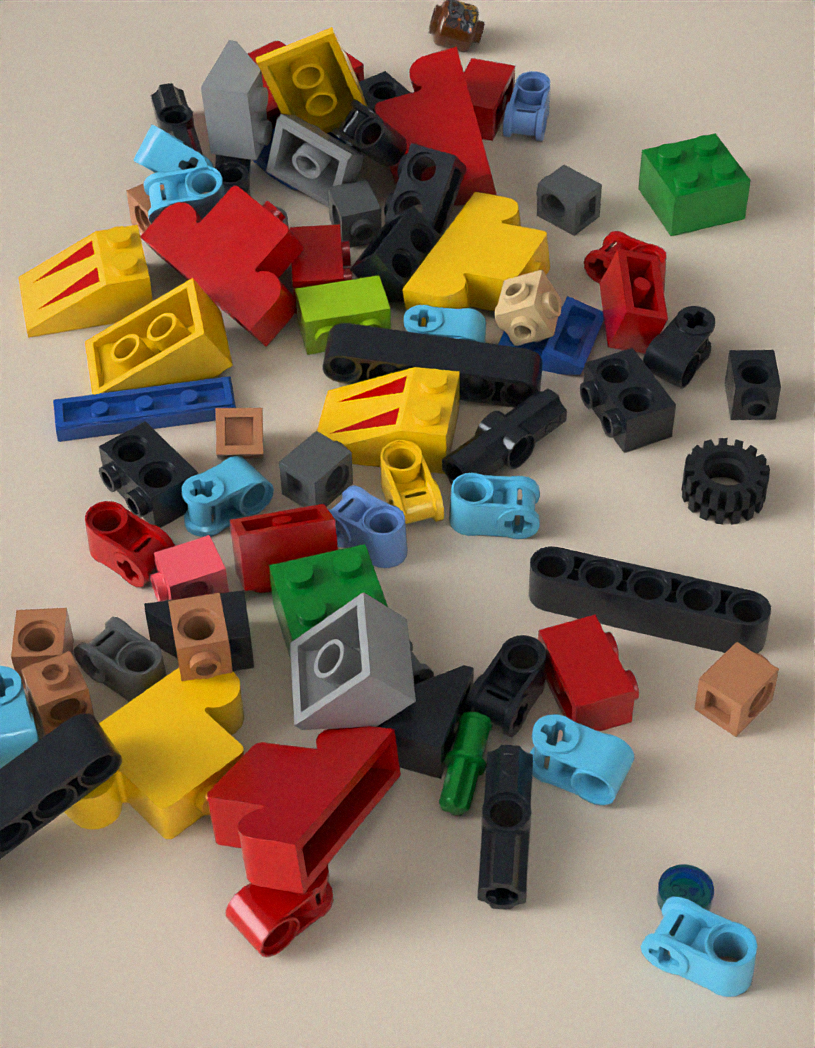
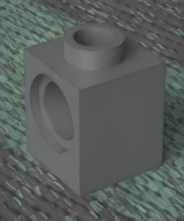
M562 165L538 183L536 190L537 216L575 236L600 217L602 184L566 165Z
M368 180L328 187L329 217L332 225L340 224L341 241H350V247L370 244L381 230L382 220L381 207Z
M318 431L314 432L279 461L282 495L302 507L325 504L327 507L349 486L353 485L352 452L342 443L333 441Z

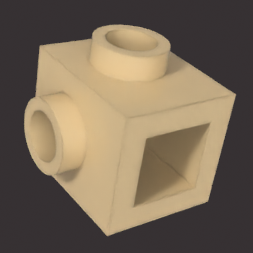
M543 270L510 278L503 282L498 305L495 308V320L498 327L506 332L514 346L539 342L554 336L557 319L561 314L562 300Z

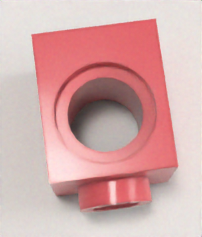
M210 535L154 553L157 573L151 574L150 580L158 602L229 592L226 568Z

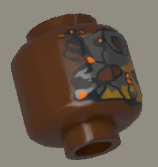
M445 0L441 6L435 5L428 33L433 35L436 45L448 49L457 46L459 52H466L470 49L472 42L479 44L485 22L479 20V10L476 6L456 0Z

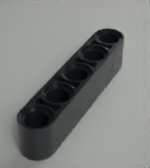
M341 323L333 326L328 333L322 368L328 378L345 384H354L413 367L459 371V400L515 408L541 390L543 362L539 354L525 348Z
M548 546L540 548L534 552L530 559L528 597L536 608L543 611L577 619L596 615L600 624L723 653H726L736 642L754 653H759L765 645L771 616V605L767 598L755 591L560 547Z
M89 713L79 714L66 720L0 769V859L108 780L121 766L122 757L93 715Z

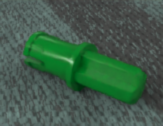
M465 712L460 716L453 750L449 751L445 756L444 761L448 770L439 805L443 811L450 812L454 816H462L464 812L470 809L478 776L483 775L486 771V761L483 757L493 723H491L490 718L483 714Z

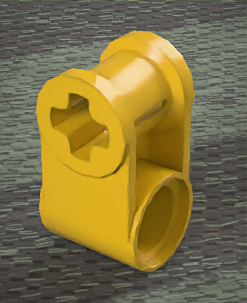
M395 440L388 443L381 452V489L387 503L403 511L406 524L432 518L435 522L443 520L444 506L438 484L431 476L422 450L418 445L407 440Z

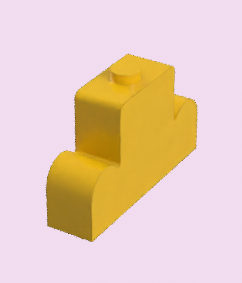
M474 192L402 289L406 311L416 305L454 309L476 307L495 311L504 280L538 270H543L547 274L550 270L547 232L521 227L519 206L515 200L503 196ZM423 317L421 319V326L425 327L426 319Z
M178 667L99 723L122 757L121 766L108 780L64 813L82 828L90 830L102 829L112 824L119 817L122 804L127 802L165 839L175 838L204 815H210L207 793L244 755L243 746L231 736L242 727L245 719L240 680L233 672L216 675L209 679L198 678L181 681Z

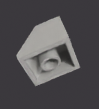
M229 40L201 86L211 154L257 160L264 145H268L272 138V123L267 121L266 113L268 90L266 87H263L261 70L237 41Z
M281 114L276 122L266 172L329 207L328 187L358 181L365 155L297 116Z
M364 592L290 643L294 726L301 730L378 726L416 701L407 619Z

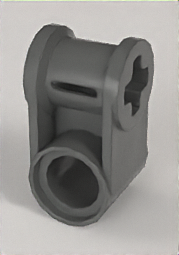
M111 617L105 623V630L88 644L81 642L74 648V656L86 674L93 680L105 684L128 702L167 676L161 648L156 643L133 630L125 621L118 617Z

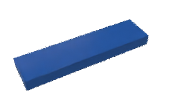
M231 376L53 400L58 442L121 434L144 421L153 429L216 421V408H236Z

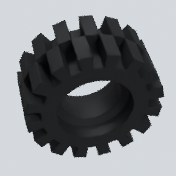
M719 438L718 445H714L712 439L704 441L703 448L699 445L692 448V454H688L685 460L681 491H683V501L689 502L688 509L692 513L701 509L699 518L706 521L710 515L716 516L715 523L722 525L724 518H730L732 525L740 523L741 515L748 521L753 518L754 511L759 513L766 499L770 467L766 465L767 459L763 454L756 456L757 448L750 445L745 450L743 449L744 441L737 439L734 445H727V438ZM727 477L736 480L739 484L723 485L711 479Z

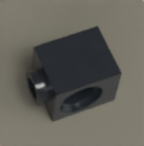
M729 350L725 389L730 420L776 419L781 383L774 350Z

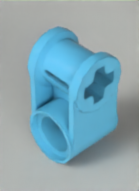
M151 125L133 161L155 173L184 170L189 164L194 166L197 164V167L203 165L214 167L206 156L184 145L183 141L154 125Z
M208 165L172 172H157L148 176L144 181V191L150 197L151 208L148 211V218L151 224L164 209L177 202L191 205L204 218L225 195L220 172ZM161 184L164 185V190H160Z
M416 305L409 308L404 315L403 322L407 332L485 343L486 319L482 313L475 309ZM423 317L426 319L425 327H421V319Z
M242 456L229 457L221 464L201 474L191 476L182 485V497L188 504V510L184 515V524L187 531L199 537L213 536L229 527V520L258 514L270 503L274 492L273 485Z
M477 473L462 474L453 481L451 486L450 526L456 532L467 536H502L513 539L531 537L540 527L539 515L535 511V504L540 498L539 485L535 480L525 476L508 477ZM519 489L522 490L521 500H517ZM516 515H520V524L518 526L515 524Z
M0 666V768H2L39 741L35 720L26 700L22 680L18 672L5 666Z
M558 714L539 718L533 727L532 741L534 747L530 754H533L532 775L536 779L576 794L589 803L596 805H608L614 801L635 759L633 750L624 740L614 735L601 733ZM559 730H562V741L557 742ZM545 757H550L548 768L544 767Z
M673 896L668 898L661 909L663 919L655 933L646 935L640 946L645 958L660 970L670 974H677L711 990L717 995L734 997L746 992L752 983L757 952L756 937L751 930L740 923L732 922L705 910L689 899ZM729 956L737 959L738 961L727 962L720 959V957Z

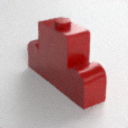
M457 46L418 58L409 70V77L414 92L376 103L374 106L375 113L406 139L407 148L405 154H408L410 145L413 143L456 155L467 168L454 203L455 206L465 205L474 192L497 195ZM399 162L389 167L395 185H397L399 179ZM436 166L428 167L423 172L421 180L427 181L431 179L436 172Z
M233 186L204 218L191 205L177 202L164 209L140 236L160 258L187 281L193 278L220 309L265 347L268 346L293 317L296 309L295 298L278 278L301 254L304 247L289 227L282 222L286 217L269 201L266 200L261 205L240 187Z
M373 726L325 729L318 734L316 738L317 748L315 749L266 742L254 744L207 793L216 843L242 849L247 880L252 884L304 894L401 776L394 729Z

